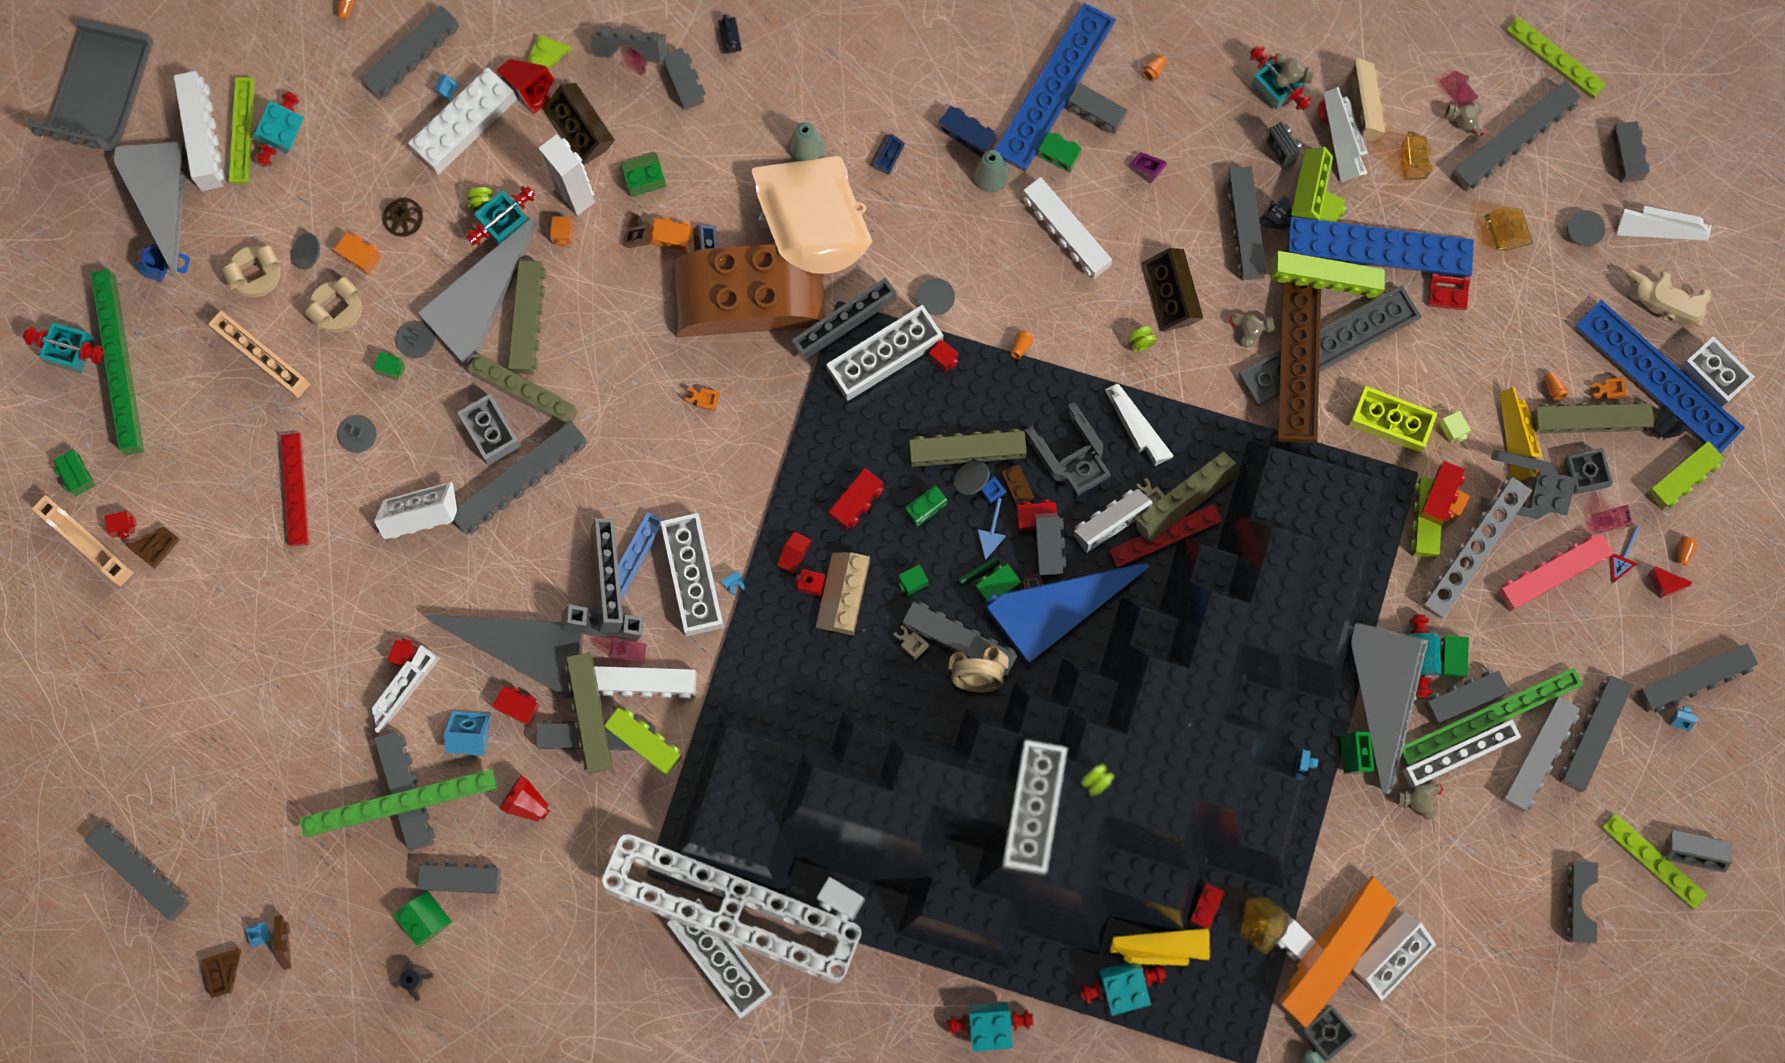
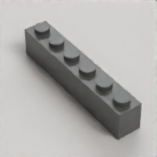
M440 5L361 78L365 87L379 100L389 95L395 85L402 83L408 73L416 70L421 61L429 58L434 49L442 46L447 37L456 33L459 27L456 18Z
M1252 166L1230 168L1228 175H1225V184L1229 186L1230 191L1227 194L1228 204L1232 206V210H1230V220L1234 221L1232 236L1233 239H1236L1237 243L1234 251L1235 257L1239 258L1237 273L1238 275L1241 274V280L1262 279L1266 274Z
M886 277L792 339L794 349L802 360L805 361L896 300V291Z
M595 519L591 527L599 633H619L623 624L614 519Z
M918 602V604L912 603L903 620V626L955 653L962 652L970 659H983L985 650L991 646H996L1008 656V669H1005L1003 677L1007 678L1017 659V655L1014 654L1015 650L1007 646L1003 648L997 645L998 642L990 637L987 639L981 637L980 632L972 628L970 630L964 628L963 624L953 619V621L946 619L945 614L940 611L933 612L929 610V606L922 602Z
M1747 643L1645 686L1637 692L1646 711L1654 710L1657 713L1666 709L1665 705L1670 702L1672 705L1684 701L1682 698L1689 695L1692 698L1701 694L1700 690L1705 687L1707 690H1711L1719 686L1717 682L1724 680L1727 683L1736 679L1735 675L1738 673L1746 675L1753 672L1752 667L1758 665V662Z
M1612 675L1601 681L1598 688L1601 691L1598 696L1594 697L1591 703L1593 709L1591 713H1587L1583 720V724H1585L1583 731L1580 730L1575 738L1577 744L1568 753L1567 766L1564 765L1559 773V776H1561L1560 783L1579 792L1587 789L1633 685Z
M544 720L543 723H537L536 747L538 749L581 750L579 746V739H582L581 731H577L574 721L566 720L562 721V724H555V721ZM645 722L650 727L648 730L655 734L656 726L652 725V722ZM606 729L610 750L634 751Z
M394 731L374 738L391 795L416 789L418 777L415 771L412 772L410 766L413 764L410 753L406 752L405 746H407V741L404 734L401 735L398 731ZM426 808L398 814L408 850L415 851L434 844L433 838H435L433 828L428 825L427 820L430 817Z
M100 824L84 842L164 917L174 921L190 904L186 900L188 896L182 890H176L172 887L174 883L168 877H162L158 873L160 870L154 864H148L144 860L146 857L140 851H134L130 847L132 844L123 837L121 839L117 835L118 831L112 825Z

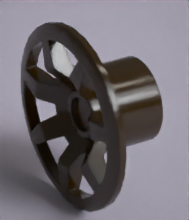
M409 198L393 200L387 205L383 213L385 228L391 234L398 237L414 234L423 222L421 207L417 202ZM408 202L414 204L417 208L409 210ZM391 208V210H390V215H391V216H388V217H387V213H388L389 209ZM418 211L420 214L419 221L411 217V215H414ZM387 221H395L392 229L388 226ZM410 222L417 226L409 231L407 223ZM400 225H403L406 233H397L395 231Z

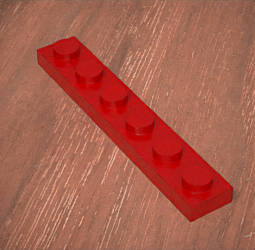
M300 433L281 435L288 545L290 547L309 545L302 435Z
M1215 504L1183 517L1151 542L1140 536L1110 549L1109 552L1116 567L1120 568L1177 543L1184 538L1222 523V519Z

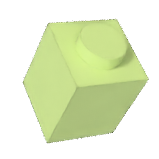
M1461 411L1443 418L1439 423L1450 443L1464 441L1471 431Z

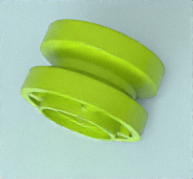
M486 187L468 190L466 192V198L469 200L467 202L468 209L478 211L492 199V190Z
M1151 326L1138 328L1127 337L1129 343H1134L1132 345L1134 352L1144 351L1157 341L1155 335H1150L1153 332Z
M1104 765L1093 769L1081 783L1084 787H1090L1089 793L1092 796L1103 791L1114 778L1111 773H1105L1107 768Z

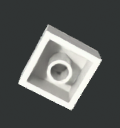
M830 877L817 897L820 907L829 912L831 909L836 911L837 917L847 921L848 919L854 920L865 901L864 897Z

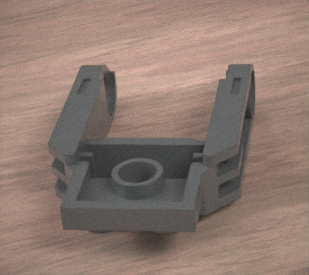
M1072 402L1065 406V411L1088 446L1081 448L1058 463L1043 438L1039 437L1034 430L1033 425L1024 430L1029 443L1053 479L1065 483L1069 482L1076 494L1080 495L1108 479L1111 474L1101 460L1103 443L1078 406Z
M1498 450L1492 451V460L1538 470L1529 500L1530 506L1522 505L1516 515L1539 519L1547 513L1553 512L1567 516L1577 478L1558 474L1553 464L1548 461ZM1481 496L1479 506L1490 508L1488 503L1491 499Z

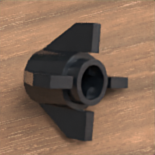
M1283 196L1277 203L1271 200L1270 207L1259 218L1260 224L1263 227L1279 230L1288 229L1289 219L1293 217L1289 199Z
M1666 406L1660 411L1651 432L1657 439L1662 438L1665 440L1680 436L1686 431V428L1669 407Z
M407 961L406 971L401 974L400 980L394 983L393 986L394 988L402 986L404 989L410 990L415 1001L421 1000L418 989L423 985V980L434 978L433 973L421 975L420 972L414 970L412 961ZM412 976L413 981L412 983H409L408 980H410Z

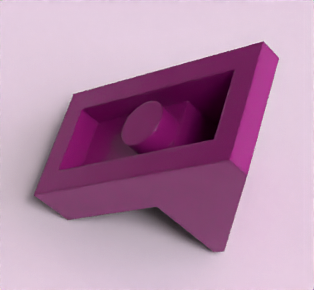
M1140 152L1129 166L1133 171L1144 174L1149 183L1152 184L1163 171L1167 162Z

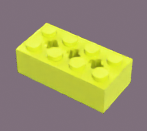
M1365 386L1360 394L1349 426L1421 453L1427 444L1438 413Z

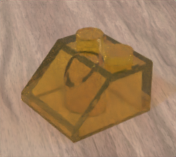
M1410 131L1401 145L1404 180L1427 179L1433 169L1432 161H1429L1431 146L1427 144V137Z
M1502 206L1484 215L1486 220L1485 226L1490 233L1491 244L1495 250L1508 251L1533 244L1522 209Z
M1267 897L1248 899L1240 936L1263 954H1267L1287 933L1290 915Z

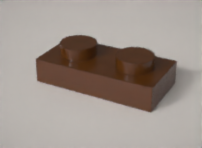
M1020 465L1002 471L1001 474L1016 507L1021 505L1020 503L1034 501L1035 498Z

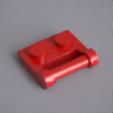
M1432 272L1428 306L1466 311L1470 277L1443 276ZM1437 282L1462 285V290L1437 287Z

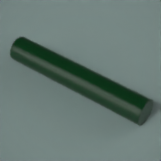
M997 556L959 577L958 581L963 585L1000 563Z

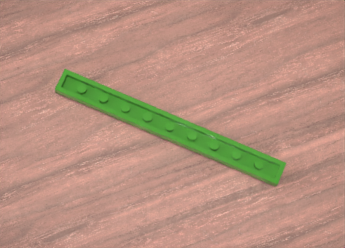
M1572 668L1404 745L1402 757L1407 766L1579 688L1583 686V683L1575 668Z
M492 769L301 817L299 819L304 838L497 790V785Z

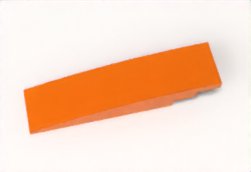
M1372 875L1296 965L1299 970L1287 983L1290 986L1288 991L1278 1001L1305 1028L1315 1019L1351 972L1397 902Z

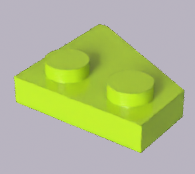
M538 35L527 62L545 65L550 69L567 52L570 53L572 51V46Z

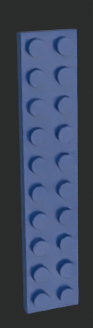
M1085 2L1083 3L997 145L995 151L1000 153L1003 160L1025 172L1027 171L1045 137L1052 129L1115 24V18Z
M1296 217L1289 219L1288 253L1347 263L1463 277L1472 276L1474 239Z
M1602 300L1574 327L1663 408L1668 406L1676 418L1702 443L1706 444L1709 441L1720 454L1744 430V426Z

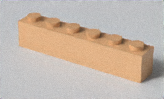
M220 311L208 324L217 334L296 398H299L310 386V383L302 375L224 312Z

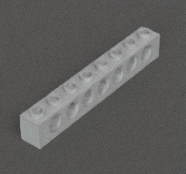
M1514 477L1503 481L1499 487L1501 489L1499 495H1494L1489 501L1488 505H1490V508L1487 512L1483 511L1477 519L1479 523L1476 528L1472 527L1466 535L1468 539L1465 544L1461 543L1455 551L1457 553L1456 557L1449 559L1444 567L1447 570L1443 575H1438L1433 582L1435 585L1433 590H1428L1422 598L1424 600L1422 606L1438 617L1444 618L1533 491ZM1506 494L1511 495L1513 498L1511 505L1506 504L1504 501ZM1495 510L1501 512L1502 518L1500 520L1494 519L1493 512ZM1483 526L1490 528L1491 534L1489 536L1483 535ZM1472 542H1477L1480 545L1478 552L1472 551ZM1462 557L1469 561L1467 568H1463L1460 565ZM1451 573L1456 574L1458 577L1456 584H1452L1449 581ZM1440 589L1445 590L1447 593L1445 600H1441L1438 597Z

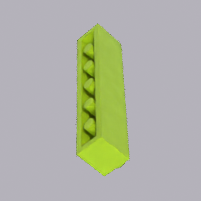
M1277 251L1271 258V279L1281 283L1290 282L1298 286L1307 285L1313 286L1316 289L1325 288L1333 292L1342 291L1348 292L1351 295H1365L1368 298L1378 297L1385 290V269Z

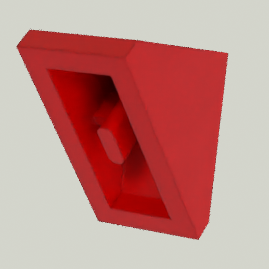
M794 532L785 543L777 566L795 574L812 540Z
M1654 567L1649 572L1660 599L1682 591L1692 584L1691 581L1659 567Z

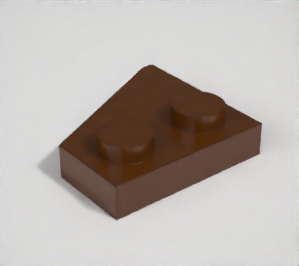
M632 212L622 246L633 248L649 245L653 238L654 227L640 215Z
M161 527L152 534H146L141 539L133 543L129 542L125 546L156 569L180 539L165 527Z
M282 915L274 916L273 951L283 970L291 969L288 936L290 934V925Z
M240 948L202 959L211 998L232 993L241 955Z

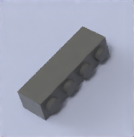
M1492 670L1481 674V679L1475 680V678H1471L1463 682L1465 686L1458 688L1456 685L1447 689V693L1442 696L1437 693L1429 697L1430 701L1425 706L1434 725L1506 695L1509 690L1500 671L1494 673Z
M425 862V865H419L417 889L421 891L500 894L501 870L497 869L496 865L485 864L484 868H476L477 864H465V867H457V863H445V866H437V862Z

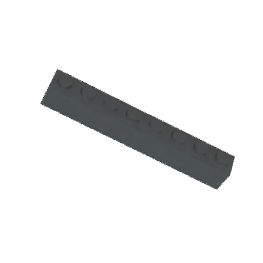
M1567 81L1563 82L1456 167L1451 176L1465 191L1470 188L1475 189L1481 184L1480 180L1482 178H1489L1495 172L1496 167H1503L1509 161L1511 155H1518L1526 143L1528 145L1532 144L1540 132L1544 134L1551 128L1550 124L1554 121L1558 123L1563 119L1565 112H1572L1579 105L1577 102L1581 96Z
M570 421L457 508L454 521L466 535L475 533L479 529V525L492 520L496 512L506 509L510 505L509 502L515 498L522 497L526 489L530 486H536L543 476L553 473L556 466L560 463H566L573 453L583 450L586 446L585 444L588 443L586 438L574 423Z

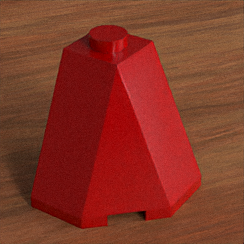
M509 59L496 70L502 81L514 91L515 95L533 114L539 111L549 100L548 92L550 86H553L554 77L545 65Z

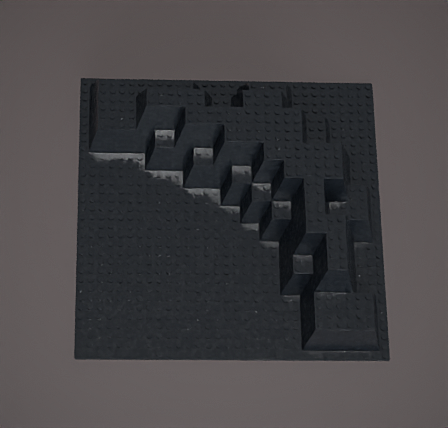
M838 301L835 305L834 311H836L846 303ZM879 312L875 313L820 351L743 583L745 590L741 589L657 845L837 916L836 911L831 909L829 912L820 907V902L817 899L830 877L864 897L865 901L854 920L848 919V921L858 925L861 930L858 941L860 944L1236 1063H1256L1287 952L1285 948L1281 949L1273 942L1275 938L1270 932L1284 915L1296 920L1342 754L1340 735L1347 734L1360 688L1351 644V631L1356 623L1373 627L1377 626L1418 473L1318 442H1279L1278 430L1028 356L1022 355L1020 359H1015L1011 356V351L941 331L943 341L958 352L959 362L954 369L944 372L929 359V352L931 351L929 350L847 401L828 373L826 364L899 320V318ZM1115 384L1121 386L1173 454L1171 459L1154 466L1146 450L1138 453L1105 389ZM1074 402L1103 443L1101 460L1111 476L1084 493L1077 495L1069 482L1065 483L1053 479L1026 436V458L982 461L989 468L988 481L995 476L1006 491L1000 497L1001 503L994 533L1005 535L1006 537L985 560L978 530L990 532L997 500L990 504L981 491L972 495H964L955 488L954 479L956 473L966 463L912 467L910 440L918 436H923L927 439L935 435L951 437L952 434L957 433L966 436L973 432L990 434L989 432L991 431L1006 433L1012 429L1024 431L1033 425L1038 436L1043 438L1058 463H1060L1064 458L1088 446L1065 411V406ZM1222 452H1225L1236 462L1238 476L1186 515L1188 516L1215 504L1222 523L1122 566L1127 567L1147 563L1150 567L1031 662L1024 661L984 608L986 603L976 590L977 581L985 575L987 577L992 575L993 570L999 565L1005 566L1008 564L1021 581V586L1014 591L1024 589L1022 577L1039 573L1036 531L1019 532L1017 507L1001 474L1002 471L1020 465L1035 498L1034 501H1031L1032 504H1038L1042 500L1056 502L1057 513L1060 518H1063L1064 529L1060 530L1061 537H1064L1065 548L1061 550L1062 556H1065L1066 567H1063V573L1041 575L1043 584L1117 569L1109 550L1142 536L1137 531L1136 521L1087 554L1073 534L1076 530L1075 527L1083 521L1087 523L1091 520V516L1098 511L1102 513L1107 509L1106 506L1114 500L1120 501L1123 499L1122 496L1129 490L1135 491L1137 489L1136 484L1139 483L1141 487H1147L1144 483V479L1147 478L1152 489L1158 487L1166 495ZM864 468H866L883 481L884 490L878 498H873L870 502L872 505L866 513L862 512L860 514L858 523L853 528L850 527L846 530L829 516V511ZM936 485L946 497L947 505L916 527L906 515L905 508ZM794 532H797L811 539L812 542L796 573L793 574L777 565L785 543ZM851 552L869 556L870 564L854 635L816 628L832 553ZM997 556L1000 563L963 585L958 581L959 577ZM920 565L929 581V585L908 596L906 591H901L897 583L900 581L899 575ZM802 569L825 574L821 597L798 592V586L795 585L797 574L801 575ZM918 602H922L929 606V610L933 612L940 611L945 614L946 619L953 621V619L963 624L964 628L968 630L972 628L980 632L981 637L985 639L990 637L998 642L997 645L1003 648L1007 646L1015 650L1014 654L1017 655V659L1007 678H1003V685L991 692H971L957 687L951 680L953 673L949 670L950 658L955 652L920 634L918 635L928 643L929 647L916 660L902 649L901 644L903 641L897 640L894 637V633L896 632L899 636L904 634L900 627L903 625V620L912 603L918 604ZM906 628L909 635H911L914 632ZM1025 741L1067 748L1045 875L1004 867ZM1301 750L1311 751L1310 758L1318 759L1317 768H1308L1306 772L1295 771L1297 753ZM1104 765L1107 768L1105 773H1111L1114 778L1103 791L1092 796L1089 793L1090 787H1084L1081 783L1093 769ZM662 857L659 862L662 865H668L670 860L667 857ZM651 868L648 869L647 875L651 878L724 900V897ZM698 872L696 874L697 878L700 880H704L707 878V875L704 872ZM1208 884L1224 891L1213 921L1208 929L1209 960L1189 958L1188 965H1159V967L1164 968L1166 979H1163V984L1154 981L1151 982V987H1147L1151 1005L1111 1015L1107 1007L1105 994H1103V1000L1095 997L1091 999L1089 1004L1086 1000H1082L1080 989L1083 988L1082 984L1086 983L1089 987L1093 986L1095 981L1098 980L1101 986L1100 969L1127 962L1124 960L1125 956L1123 954L1110 952V946L1114 937L1203 929L1189 923L1203 885ZM737 886L733 889L738 895L744 893L742 887ZM777 901L770 903L773 909L781 908V904ZM815 916L808 917L809 923H818V919ZM850 930L845 932L847 938H855L854 932ZM1155 964L1140 965L1142 968L1145 967L1147 970H1152Z

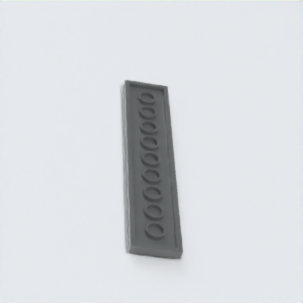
M1402 285L1320 329L1319 373L1421 319L1422 316ZM1281 350L1239 372L1240 378L1257 406L1280 394Z

